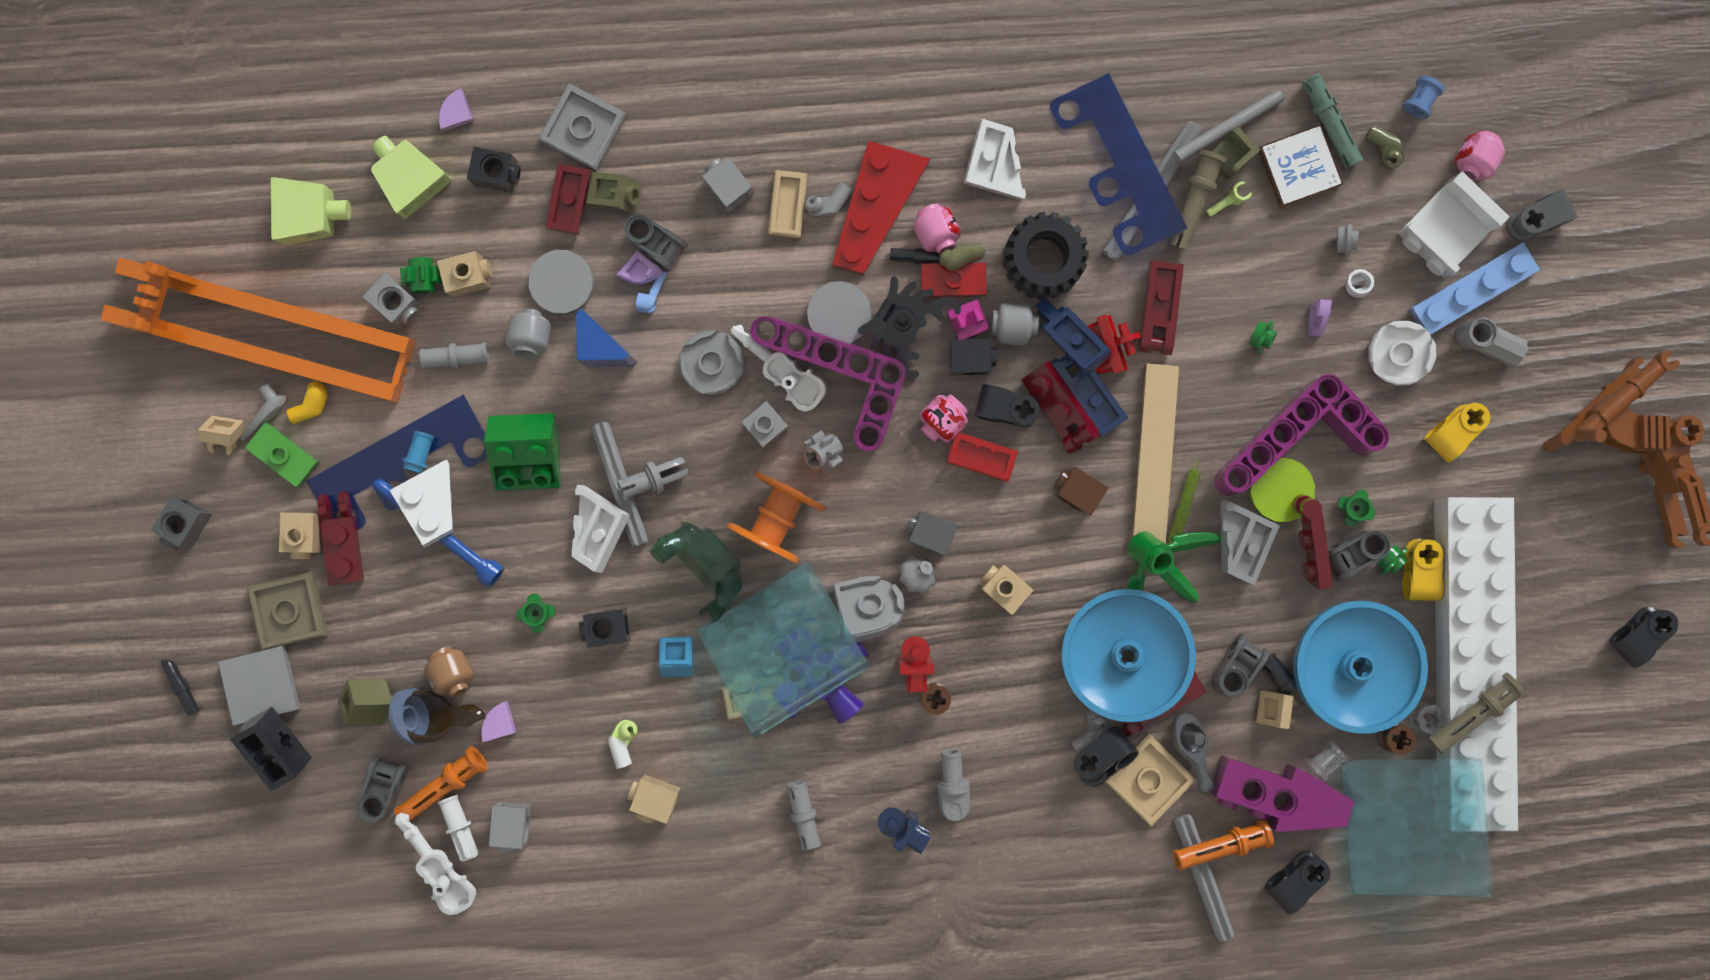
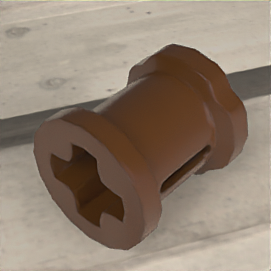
M932 682L927 686V692L920 693V701L923 708L931 714H942L951 704L948 690L940 683ZM935 690H939V694L944 700L943 702H937L936 706L933 707L930 700L927 699V695H933Z
M1397 724L1389 729L1377 732V741L1381 748L1397 755H1406L1408 752L1413 751L1416 746L1417 738L1413 734L1412 729L1407 726ZM1393 735L1401 736L1400 741H1392Z

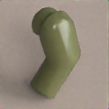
M1372 125L1365 136V140L1379 146L1384 165L1392 169L1399 167L1404 160L1400 139Z
M981 244L960 245L953 251L950 249L944 250L940 254L939 262L947 270L956 271L971 261L983 259L985 249Z

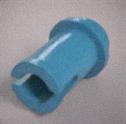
M414 430L407 456L402 458V462H404L403 469L420 474L424 468L427 469L428 467L425 463L434 436Z

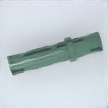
M1317 73L1301 82L1314 107L1312 112L1314 116L1318 115L1343 168L1347 169L1364 160L1336 106L1338 101L1336 97L1332 98L1321 73Z

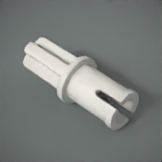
M458 794L438 801L437 803L440 806L448 828L445 832L446 834L450 833L459 859L467 861L476 857L479 851L469 828V825L472 823L466 820Z

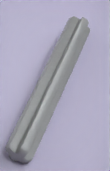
M608 422L597 423L592 426V432L617 506L630 515L625 525L630 545L632 547L643 545L648 542V537L634 496L624 500L620 494L621 491L631 487L629 485L619 489L617 485V480L624 479L627 475Z
M1184 814L1174 819L1183 848L1201 843L1191 815ZM1205 851L1196 853V856L1205 854ZM1209 862L1191 867L1216 939L1219 942L1232 939L1234 932Z

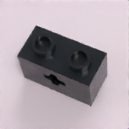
M273 707L246 721L230 739L270 791L296 778L312 759Z

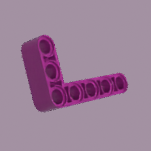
M762 316L754 320L750 333L753 340L759 345L871 383L854 431V441L858 448L863 451L870 452L880 447L887 433L906 378V369L903 363L895 358L774 316ZM765 321L772 323L775 328V334L770 340H765L759 333V327ZM795 332L802 333L806 338V345L801 351L793 349L790 345V337ZM825 343H832L837 348L835 360L826 361L822 358L820 351ZM859 353L867 357L869 365L866 371L857 372L853 369L851 359L855 354ZM889 364L895 365L900 372L898 381L893 383L885 381L882 377V369ZM875 396H883L888 400L889 409L887 412L881 414L872 409L871 402ZM863 428H874L878 432V441L874 444L865 443L861 439Z
M1325 374L1312 380L1302 388L1217 472L1214 479L1215 487L1218 492L1226 496H1233L1248 490L1320 418L1326 422L1352 451L1359 455H1368L1385 448L1389 442V431L1340 378L1332 374ZM1320 384L1328 390V398H1324L1320 394ZM1297 406L1304 409L1306 413L1305 420L1298 417L1296 412ZM1342 408H1345L1350 413V422L1344 420ZM1275 428L1280 429L1284 435L1282 443L1274 437ZM1365 432L1371 434L1373 438L1372 446L1365 441ZM1252 450H1256L1261 455L1260 465L1253 462L1251 458ZM1230 472L1235 473L1239 478L1237 488L1233 487L1228 480Z

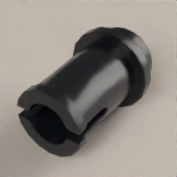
M1272 653L1262 667V670L1278 686L1277 691L1279 693L1283 692L1285 695H1289L1297 689L1294 674L1277 658L1275 653Z

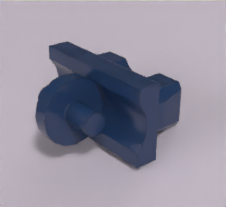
M888 807L879 814L878 827L884 835L892 837L894 848L902 852L904 847L908 846L922 854L931 835L928 834L929 829L919 824L915 812L907 809L904 815L900 809Z

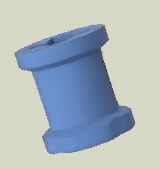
M1422 75L1416 80L1417 87L1410 99L1405 100L1402 104V108L1407 113L1418 119L1429 118L1431 115L1430 108L1437 96H1441L1445 91V87L1441 82L1430 76Z

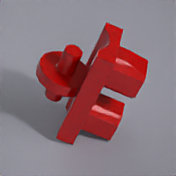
M1107 314L1096 317L1097 322L1090 324L1088 327L1101 341H1104L1112 353L1109 359L1095 369L1096 373L1114 372V374H1120L1129 371L1121 345H1124L1127 356L1136 354L1133 342L1141 339L1140 332L1130 334L1126 322L1117 325L1121 336L1118 337L1112 315L1107 316Z
M910 636L904 640L901 646L902 656H898L900 675H905L907 692H927V674H934V664L931 656H929V644L921 636Z

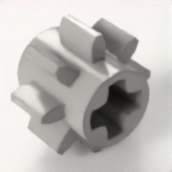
M821 430L803 443L806 447L803 452L804 461L813 470L821 468L822 472L826 474L843 462L840 457L843 452L842 444L833 434L825 436Z

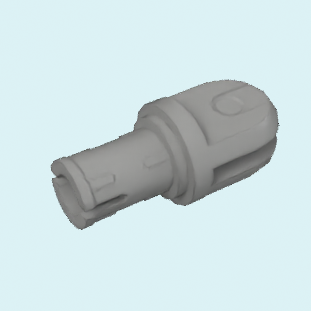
M679 457L657 466L653 461L645 463L642 472L617 480L619 489L632 485V488L620 492L622 498L627 500L629 497L650 489L657 494L663 492L664 484L687 476L689 470L687 468L662 478L659 472L686 461Z
M952 748L941 751L943 778L937 783L938 804L940 812L945 819L958 822L963 820L970 811V782L963 777L962 751Z

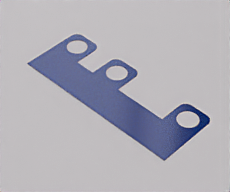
M1109 73L1051 102L1050 109L1058 125L1063 129H1068L1092 118L1115 166L1094 175L1089 180V187L1097 203L1100 206H1108L1130 195L1139 212V215L1116 225L1113 229V235L1122 253L1132 255L1187 229ZM1066 100H1073L1079 105V115L1073 120H1065L1059 114V107ZM1105 177L1115 179L1119 186L1118 192L1109 198L1100 195L1097 189L1099 181ZM1128 226L1140 228L1143 233L1141 243L1136 246L1126 245L1122 240L1123 230Z
M463 394L308 479L307 483L316 500H318V495L328 494L331 501L333 519H335L336 513L339 511L338 494L339 492L347 491L350 496L352 510L356 514L358 530L365 525L366 519L353 495L370 487L377 479H382L386 483L394 480L404 483L408 480L402 469L404 465L402 458L407 456L414 430L434 436L428 454L451 442L462 463L467 467H473L487 459L485 445L483 453L477 458H470L463 451L465 441L471 437L479 438L484 444L485 432ZM376 491L387 510L397 509V507Z

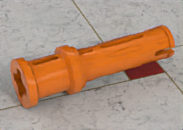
M470 746L466 749V754L453 764L447 763L443 767L441 775L421 788L401 805L395 807V815L399 813L408 814L409 820L412 821L453 789H463L469 779L479 772L484 773L487 771L489 766L486 759L478 749Z
M1259 819L1254 825L1241 829L1237 826L1233 827L1228 831L1227 835L1203 841L1180 850H1173L1172 858L1178 871H1183L1186 868L1211 862L1232 854L1243 857L1249 851L1257 848H1272L1274 837L1269 824L1264 819ZM1216 847L1215 851L1196 856V853Z

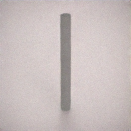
M1280 90L1272 92L1172 153L1174 160L1178 164L1198 153L1200 149H1204L1228 135L1236 127H1241L1284 101L1283 93Z

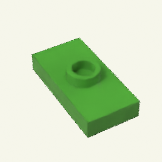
M268 422L261 426L245 447L296 488H300L320 463Z

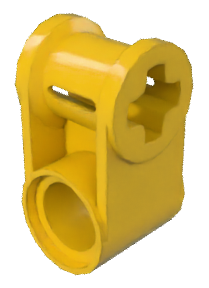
M1480 403L1460 405L1443 421L1432 428L1424 437V440L1449 463L1461 455L1469 444L1488 426L1491 418L1490 412L1487 407ZM1467 413H1473V416L1471 417V421L1473 422V424L1467 423V421L1470 418Z
M1412 539L1404 547V549H1408L1404 554L1408 561L1404 564L1402 578L1403 597L1406 601H1441L1444 594L1443 548L1434 540ZM1427 550V556L1419 557L1420 551Z

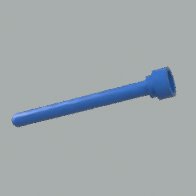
M382 479L375 480L373 482L374 490L401 511L390 492L393 487ZM451 533L438 540L475 569L474 574L478 576L477 580L487 588H490L504 572L505 568L497 561H490L488 558L483 560Z

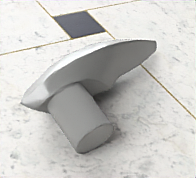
M265 384L260 387L259 391L266 402L246 427L240 440H245L261 425L274 417L283 407L287 396H278L271 384Z

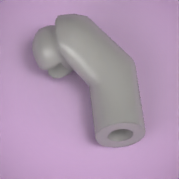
M839 182L830 196L817 197L816 195H811L805 202L806 209L811 216L817 218L834 216L840 211L852 193V189Z

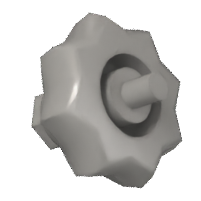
M911 555L907 558L906 562L899 565L901 573L899 581L906 586L909 592H918L925 595L927 590L935 585V568L932 567L926 558H918Z

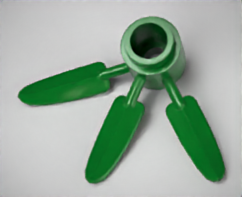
M1143 531L1137 533L1132 537L1127 547L1129 558L1138 564L1137 574H1132L1129 577L1127 589L1143 591L1146 578L1143 571L1146 570L1150 574L1161 575V578L1186 600L1198 602V594L1180 570L1173 565L1174 555L1172 552L1176 553L1216 544L1221 541V537L1211 532H1193L1176 535L1172 538V543L1165 544L1150 532Z

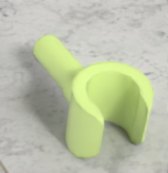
M1238 182L1228 191V196L1207 209L1206 213L1211 217L1232 204L1241 205L1251 197L1252 192L1245 197L1239 196L1237 189L1245 184V182Z

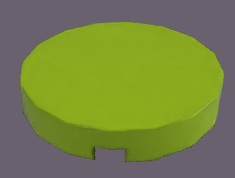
M1280 458L1248 489V496L1252 507L1260 516L1273 522L1285 523L1301 517L1293 508V500L1298 495L1305 494L1313 499L1315 498V484L1311 473L1303 464L1289 458Z

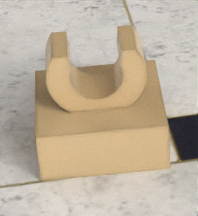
M211 416L198 429V441L207 443V449L210 453H214L219 445H224L226 455L230 456L237 447L236 441L244 432V421Z
M1260 690L1256 723L1289 729L1290 724L1295 723V719L1291 718L1292 706H1297L1294 696Z

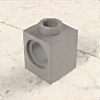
M729 157L722 161L718 158L705 168L706 173L702 176L703 180L728 214L754 194L752 186Z
M384 273L363 296L384 317L399 327L403 324L411 323L418 315V308L422 304L387 273ZM395 295H400V306L395 310H390V299Z
M767 401L742 421V424L764 449L789 429L788 425Z
M499 801L493 805L489 847H498V852L509 854L518 853V849H523L529 841L532 804Z

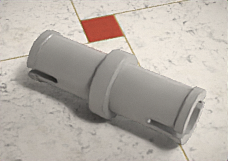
M486 342L458 346L457 343H450L449 347L420 349L419 352L423 370L449 366L452 369H460V365L489 363V350Z
M806 780L787 784L786 789L788 790L793 811L790 817L791 821L796 823L801 850H810L821 846L814 819L817 813L816 809L811 806Z

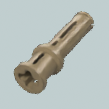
M1200 149L1198 153L1201 156L1194 175L1189 176L1188 179L1191 188L1170 241H1168L1169 245L1177 247L1180 237L1183 235L1179 248L1188 251L1189 243L1209 192L1213 193L1218 186L1215 183L1222 164H1226L1228 160L1222 155Z
M1506 672L1502 675V681L1488 691H1481L1477 702L1456 716L1434 735L1428 737L1434 747L1443 755L1448 749L1492 716L1495 718L1504 715V709L1519 698L1525 699L1528 695L1515 678ZM1473 717L1471 721H1469L1467 724H1465L1463 727H1461L1459 730H1457L1455 733L1451 735L1452 732H1454L1457 728H1459L1461 725H1463L1465 722H1467L1469 719Z

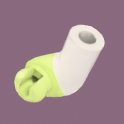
M630 720L619 722L608 738V745L616 769L632 764L627 747L633 737L636 736L638 729L637 725Z

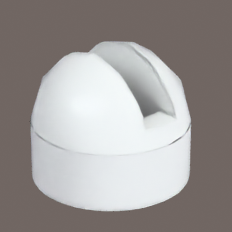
M1363 269L1353 271L1346 280V290L1349 295L1355 298H1362L1368 295L1374 286L1373 276ZM1363 283L1366 284V287L1358 289L1354 288L1355 286H1359Z

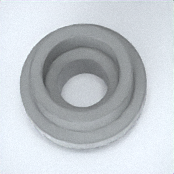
M1347 224V227H1338L1336 253H1345V257H1350L1351 250H1357L1359 231H1353L1352 224Z

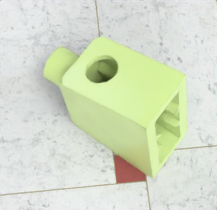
M383 136L372 145V149L379 156L380 160L371 167V171L394 211L405 220L452 182V179L407 140L395 146L387 136Z
M271 177V239L284 246L332 237L334 235V220H350V202L348 200H334L333 191L327 186L318 183Z

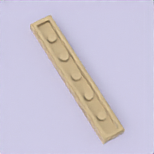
M1147 363L1144 370L1132 537L1139 532L1147 531L1166 544L1179 366Z

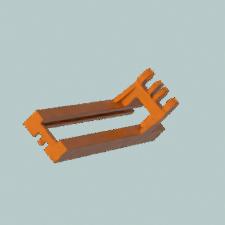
M119 257L114 273L148 282L143 285L138 284L136 290L143 293L144 297L135 296L133 304L140 307L139 314L105 304L100 320L395 403L399 402L404 384L402 378L407 373L406 364L407 361L410 362L416 343L415 340L199 280L152 262L145 261L142 264ZM167 289L177 290L400 352L391 384L161 320L159 316Z

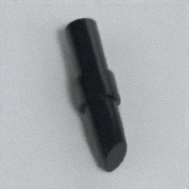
M890 248V261L913 262V264L919 265L940 263L938 252H926L921 248H915V250Z
M161 660L164 672L170 682V687L174 695L180 700L186 714L191 716L199 712L200 708L189 690L190 686L187 680L182 677L174 661Z

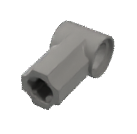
M1478 318L1464 322L1458 327L1455 335L1457 343L1463 349L1476 350L1512 368L1518 366L1528 351V341L1498 328L1488 318ZM1474 327H1476L1480 332L1479 341H1477L1473 336Z

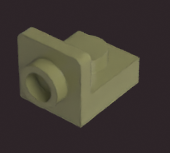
M592 172L586 204L593 207L618 209L628 214H636L637 206L641 199V183L621 174Z

